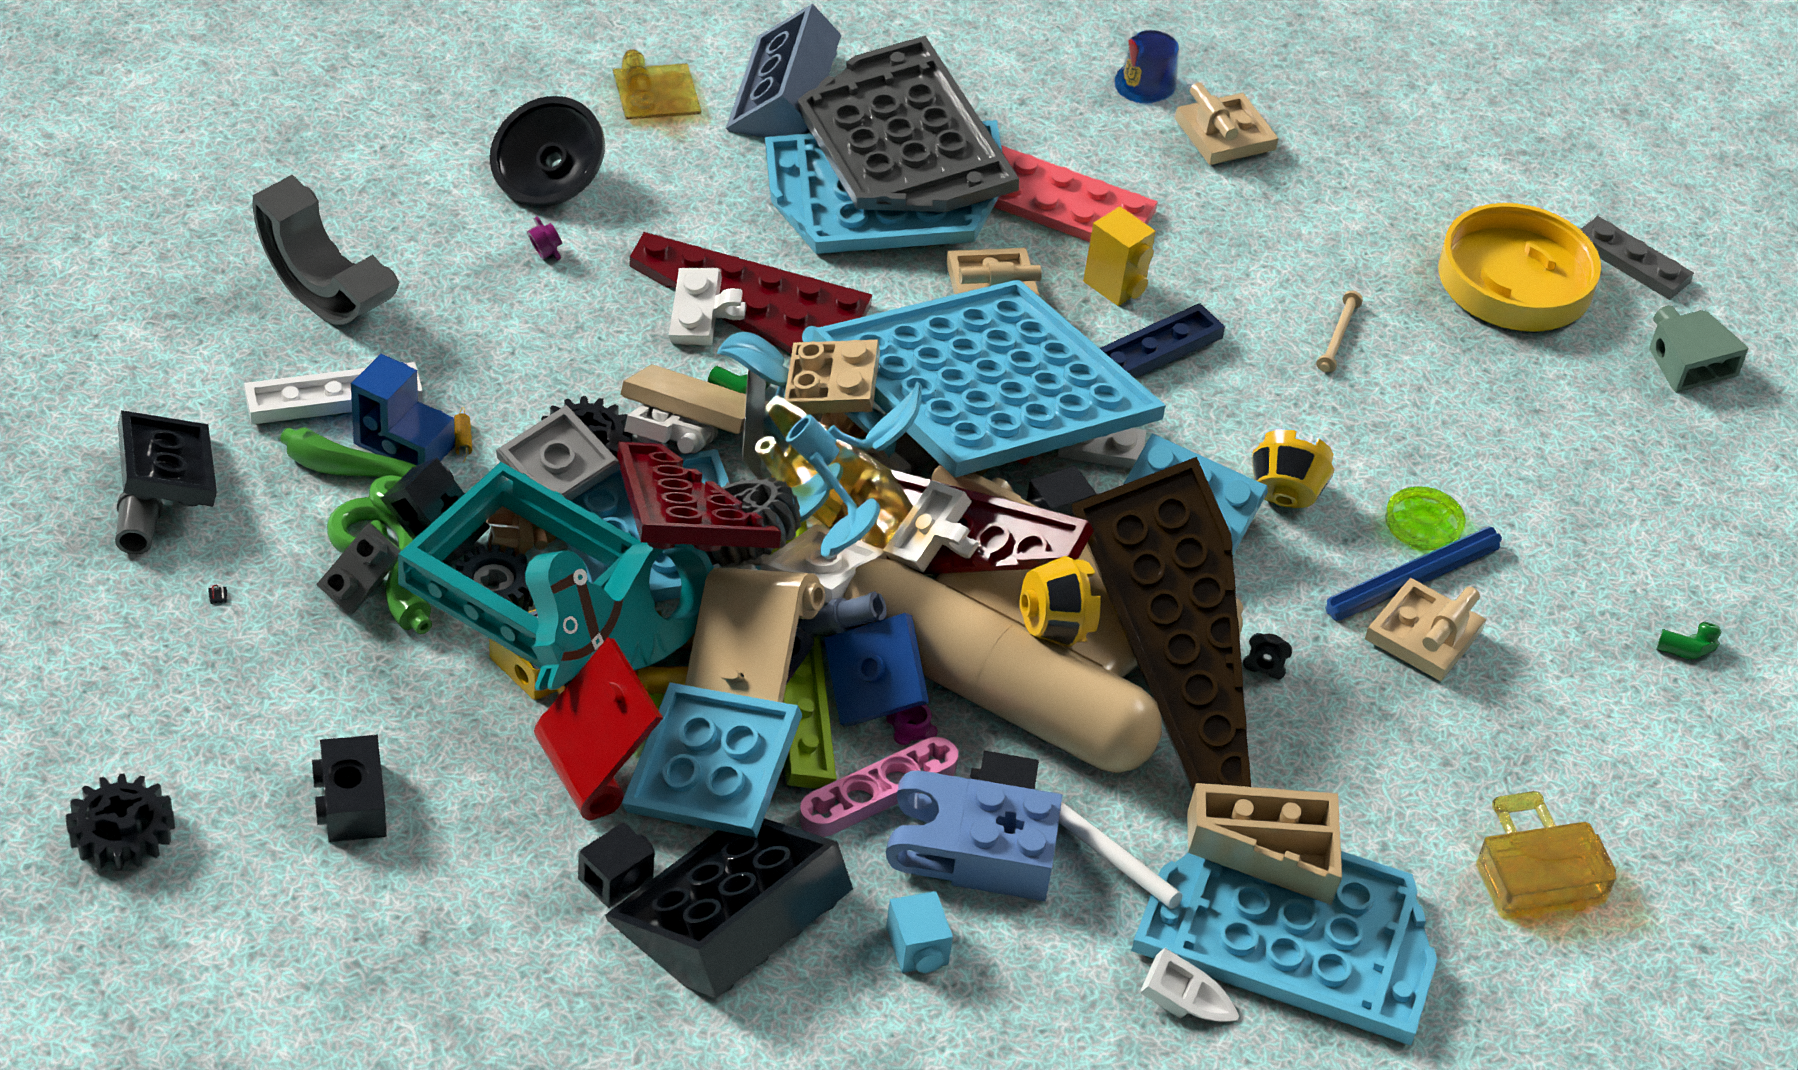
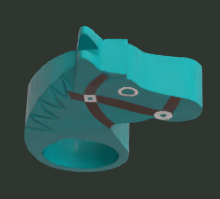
M639 542L628 549L623 555L604 589L597 584L589 582L584 561L573 551L543 553L531 559L525 572V581L535 604L539 620L536 643L532 646V649L542 664L535 683V690L559 689L569 680H573L607 637L615 639L634 671L667 657L684 645L696 631L705 581L709 572L713 569L712 563L705 551L696 549L693 545L675 544V547L671 549H657L648 546L647 543ZM660 553L666 554L673 561L681 579L679 603L674 612L665 619L654 609L655 602L652 598L649 584L652 565Z

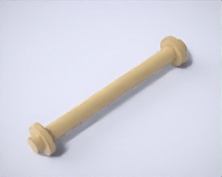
M1350 290L1344 294L1343 303L1345 307L1325 355H1321L1317 359L1316 366L1323 372L1332 373L1337 367V362L1334 358L1354 308H1359L1363 302V297L1356 291Z

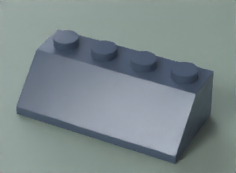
M813 3L757 36L726 126L728 131L762 138L800 135L810 132L802 118L798 99L809 90L817 88L820 82L830 75L829 73L833 60L837 56V47L841 38V33Z

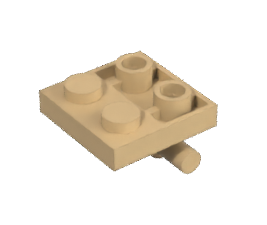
M1197 82L1190 88V93L1197 103L1179 106L1176 109L1175 120L1209 165L1270 152L1277 148L1279 138L1243 92L1218 98L1215 95H1211L1201 82Z
M1026 248L948 251L946 264L954 295L1019 279L1040 297L1036 281H1041V266L1030 264Z
M878 340L793 343L784 398L786 414H805L804 417L812 415L821 424V418L826 413L872 412L880 357Z
M1410 578L1370 624L1365 640L1442 681L1483 631L1486 618L1471 611L1472 607L1480 599V594L1475 588L1466 587L1456 600H1451Z

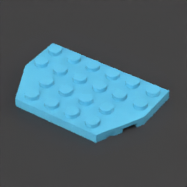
M997 120L982 121L1002 152ZM812 134L765 137L771 203L816 254L975 242L998 197L948 212L857 209Z
M1341 851L1342 879L1331 905L1187 853L1175 863L1171 860L1161 868L1158 876L1181 892L1182 900L1177 907L1170 909L1151 894L1131 950L1155 959L1156 954L1166 948L1213 979L1411 1046L1437 963L1434 947L1429 946L1425 932L1426 919L1424 912L1416 900L1418 891L1413 874Z

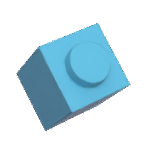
M937 891L890 899L886 929L901 972L918 971L929 973L939 969L941 966L949 965L953 936Z

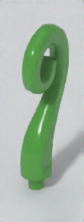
M306 427L296 431L292 428H287L280 437V441L287 446L288 456L309 469L333 475L380 477L371 484L369 499L378 509L392 516L393 514L380 498L412 467L417 466L399 459L337 444Z
M369 497L355 498L344 502L331 513L327 523V534L333 547L342 553L356 538L348 533V527L363 520H374L371 524L389 539L388 531L384 524L387 525L396 534L401 550L413 541L397 519L373 505ZM397 562L390 570L385 586V596L389 611L404 630L414 628L418 634H425L432 627V622L429 619L431 607L427 601L398 585Z

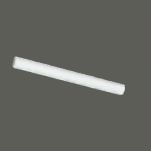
M1061 803L1059 823L1168 908L1173 909L1179 905L1182 900L1181 892L1065 803Z

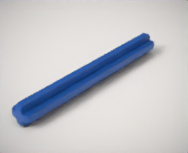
M1488 526L1329 597L1325 607L1326 612L1331 615L1334 621H1341L1394 597L1410 578L1423 584L1498 550L1502 537L1500 533L1496 532L1494 527Z

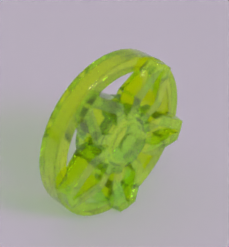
M1414 486L1396 492L1390 498L1385 512V522L1391 533L1403 543L1411 546V548L1420 551L1436 550L1459 540L1466 524L1465 514L1459 503L1448 494L1430 487ZM1421 498L1430 499V500L1436 501V502H1438V503L1427 502V501H1424V500L1421 499ZM1403 501L1404 509L1393 512L1395 506ZM1452 515H1454L1457 522L1456 529L1447 521ZM1399 519H1405V520H1407V521L1405 522V521H1397V520H1399ZM1417 533L1424 534L1425 537H1418Z

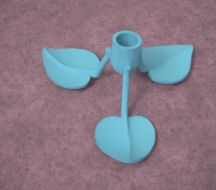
M807 327L802 334L803 342H811L814 329L818 327ZM749 332L735 333L723 342L717 354L733 358L765 381L778 386L776 395L770 401L773 407L765 416L764 424L775 436L786 440L789 431L805 414H786L784 398L789 369L783 366L784 357L774 346L758 335ZM873 402L872 412H844L867 434L887 415L875 402ZM897 440L883 450L888 458L894 453Z
M917 380L915 387L906 398L871 429L864 440L841 432L835 425L826 430L812 415L803 417L789 431L786 441L813 465L818 472L806 482L792 487L793 494L797 496L800 506V522L812 516L826 502L830 490L833 488L848 508V515L838 521L824 537L821 544V555L825 559L835 557L845 548L859 541L873 527L880 512L879 503L874 498L868 499L860 507H857L856 503L839 482L844 471L842 465L839 462L829 465L840 451V448L836 445L837 439L864 451H868L873 447L877 452L884 450L894 443L910 428L918 415L922 398V386Z

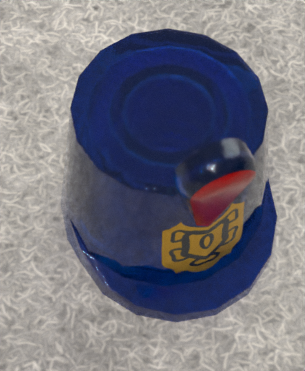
M1146 30L1137 33L1128 40L1129 49L1124 65L1118 70L1114 79L1115 89L1121 96L1137 103H1154L1167 99L1174 94L1177 85L1178 42L1174 37L1158 30Z

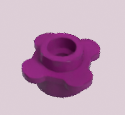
M538 216L535 217L534 222L537 226L527 231L533 247L542 259L553 254L557 261L560 260L561 256L557 247L562 245V241L558 232L551 223L544 226Z
M926 704L886 716V721L893 725L895 731L893 739L900 745H909L911 741L937 737L938 729L935 725L931 724L932 713Z

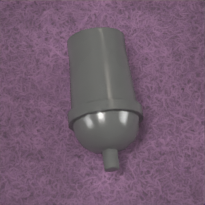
M122 493L117 501L118 522L115 544L121 551L128 554H143L151 548L157 520L162 514L163 503L161 499L144 500L126 493Z

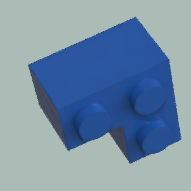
M380 354L351 383L353 444L374 454L399 459L414 465L422 464L434 458H438L441 462L455 447L454 418L441 410L434 409L418 401L416 369Z

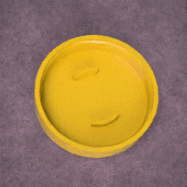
M1493 203L1472 208L1452 222L1446 232L1438 262L1440 280L1450 297L1463 309L1479 319L1512 330L1547 331L1575 322L1588 310L1600 278L1601 261L1597 249L1587 235L1563 217L1530 205Z

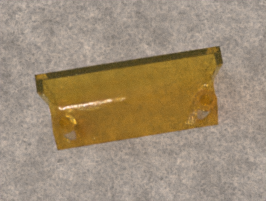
M779 395L766 406V411L785 439L792 427L808 415ZM770 436L761 438L755 445V450L771 472V477L776 478L777 481H786L788 487H796L818 473L813 465L802 457L790 444L785 453H783L775 439ZM837 439L836 445L840 448V451L829 465L835 462H839L842 465L844 471L839 482L856 503L857 507H860L870 498H874L880 506L879 516L875 524L859 541L884 550L913 508V504L888 467L861 449ZM833 488L830 490L826 502L812 516L831 529L838 521L848 515V508Z

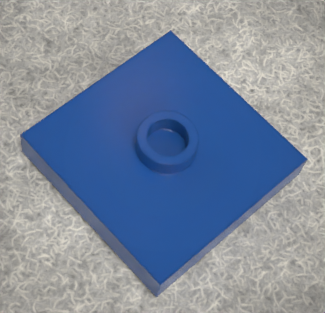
M902 613L824 638L840 725L845 727L853 726L929 703L912 615Z

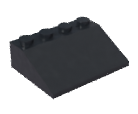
M764 818L757 838L717 830L605 914L611 925L681 984L717 998L720 994L729 991L739 979L753 968L767 961L769 956L787 941L800 935L803 929L820 915L834 908L839 900L853 890V886L837 841Z

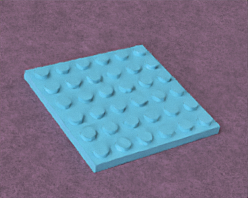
M1019 279L815 328L812 341L878 340L880 357L874 402L887 414L913 390L916 380L921 384L922 398L920 409L915 421L906 432L954 478L1062 447L1072 446L1087 440L1108 436L1109 434L1130 428L1140 427L1163 420L1166 405Z

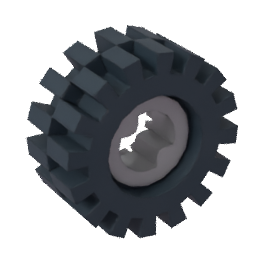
M492 545L491 552H486L484 546L477 547L476 556L471 551H468L464 554V561L459 559L455 564V570L486 588L489 586V582L492 585L493 581H496V585H499V588L487 589L523 610L529 612V606H533L534 602L525 581V572L528 566L527 557L523 553L515 557L514 548L507 547L504 553L500 552V545Z

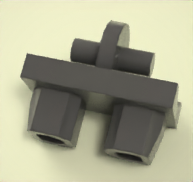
M368 523L316 585L343 610L352 615L376 587H380L385 581L384 577L398 562V553L402 550L386 538L373 524Z

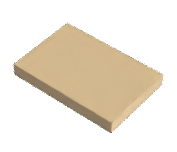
M654 364L649 365L623 381L620 395H623L624 398L734 434L744 430L746 394ZM765 401L764 404V415L766 412L768 401Z

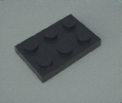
M121 410L118 421L123 493L132 494L144 500L159 498L177 501L185 506L204 505L213 507L217 488L209 425Z

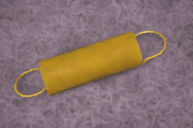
M464 409V413H461L460 410V413L454 416L455 451L458 455L460 454V446L468 445L469 454L473 450L470 417L465 414Z

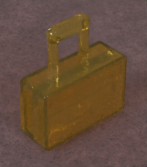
M1538 791L1498 796L1492 801V809L1496 812L1506 834L1488 836L1484 839L1476 861V867L1501 918L1514 919L1526 916L1540 918L1545 913L1570 909L1583 911L1588 906L1601 905L1607 902L1616 880V869L1599 835L1595 834L1590 823L1578 822L1556 826L1544 802V796ZM1535 809L1544 828L1518 832L1509 813Z

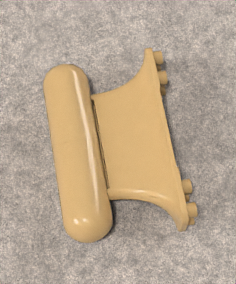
M941 464L932 474L931 480L1037 507L1021 499L1020 495L1013 492L1010 484L1001 478H993L990 481L976 474V472L954 478ZM1087 545L1078 560L1082 559L1089 562L1095 571V574L1092 577H1088L1091 596H1100L1101 599L1100 619L1097 631L1087 632V642H1077L1071 647L1035 637L1028 632L1020 610V594L1023 580L1027 572L1032 569L941 573L935 580L898 561L875 558L855 569L856 573L848 584L843 598L849 600L876 591L877 594L880 593L886 603L887 612L884 619L902 613L912 615L923 674L929 680L1101 771L1123 773L1135 770L1151 758L1162 736V723L1157 702L1141 687L1123 679L1138 664ZM1236 597L1240 636L1243 627V618L1241 616L1243 604ZM869 622V623H865V624H862V625H858V626H855L854 628H857V627H860V626H864V625H867V624H870V623H873V622Z

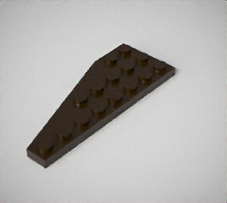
M1194 457L1071 504L1074 517L1088 520L1094 530L1086 545L1150 695L1157 702L1162 723L1192 793L1196 783L1251 787L1232 535L1198 458Z

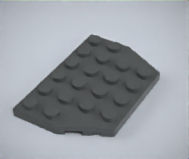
M926 36L855 55L846 62V69L834 78L829 75L820 82L817 88L809 90L798 99V106L804 122L857 209L948 212L1019 190V177Z

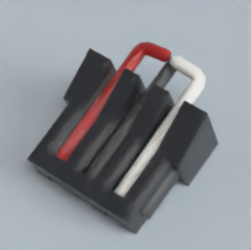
M216 584L212 588H208L210 604L217 602L227 603V587Z

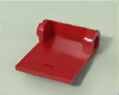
M607 637L549 709L541 715L535 725L534 735L581 816L586 820L592 821L612 814L620 807L624 799V793L614 776L660 723L663 717L615 639Z

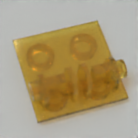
M630 49L622 58V68L613 69L625 120L695 115L702 112L688 63L645 66L644 55L635 49Z

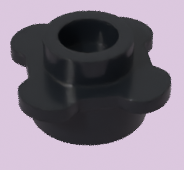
M1256 633L1252 635L1249 640L1251 646L1250 653L1243 660L1245 669L1253 672L1259 671L1278 680L1282 679L1286 674L1285 661L1291 657L1293 652L1291 645L1275 634ZM1264 654H1268V655H1270L1272 658H1271V659H1266V658L1264 657Z

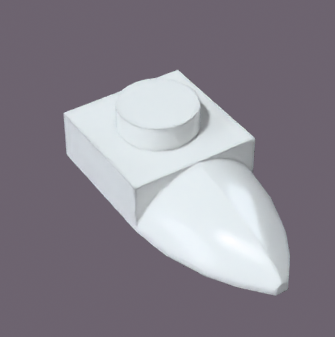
M1166 948L1156 954L1140 994L1180 1019L1189 1013L1200 1019L1214 1022L1238 1020L1239 1015L1233 1002L1221 986L1209 975Z

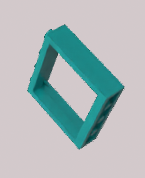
M500 462L398 553V585L541 669L542 664L532 649V646L536 643L538 618L441 561L502 506L608 566L609 568L593 582V584H597L603 589L626 551L641 541L633 537L632 534L624 532L603 520L596 513L589 512L571 502L559 492L548 489L529 478L525 473L522 474Z

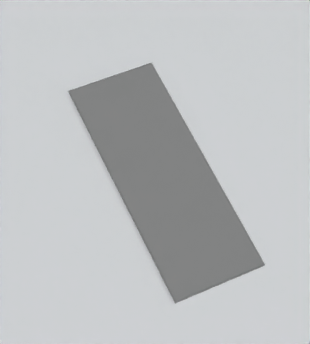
M748 369L742 459L756 477H760L766 381Z

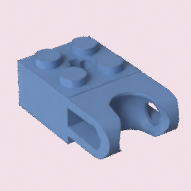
M910 771L900 779L898 784L897 800L899 808L905 815L924 821L927 824L901 825L895 829L887 843L886 858L890 866L895 870L952 881V886L1046 901L1063 794L926 771Z

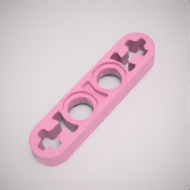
M942 737L925 739L809 793L800 804L799 823L801 828L806 832L826 837L898 804V784H894L887 779L886 776L890 773L901 772L906 774L910 771H920L923 768V771L953 776L958 762V750L955 744ZM929 756H933L935 758L931 761H928ZM945 758V762H944V763H941V762L939 761L940 759ZM863 790L869 793L872 799L868 802L857 803L852 801L847 794L851 791ZM814 810H817L821 814H826L829 812V817L824 818L821 814H816L812 816V813Z

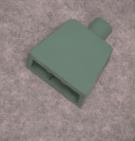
M1671 305L1664 306L1656 312L1653 321L1657 327L1649 349L1675 393L1739 376L1749 348L1709 312L1700 310L1680 315Z

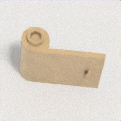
M729 568L712 569L704 585L685 685L783 703L798 619L814 618L825 602V589L820 583L819 578L813 573Z

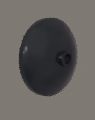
M547 96L529 101L514 110L502 122L493 138L490 149V167L493 177L507 196L524 205L548 207L568 201L582 192L597 175L605 154L604 132L593 112L577 100L563 96ZM556 160H561L556 166L552 167Z

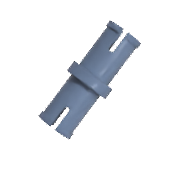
M876 591L849 600L839 597L829 601L828 605L822 607L814 618L803 619L798 626L812 638L832 632L837 634L854 629L858 625L883 620L887 612L886 603L880 593L877 594Z

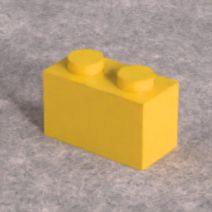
M1121 206L1094 222L1083 282L1117 306H1120L1130 298L1137 299L1140 297L1148 285L1147 275L1149 264L1154 254L1153 243L1156 230Z

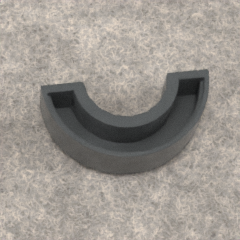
M293 174L253 195L252 205L256 229L273 269L289 292L322 320L336 325L347 324L385 303L395 295L400 281L389 267L384 266L374 255L355 264L339 252L337 246L330 240L323 227L319 214V200L309 187L304 186Z

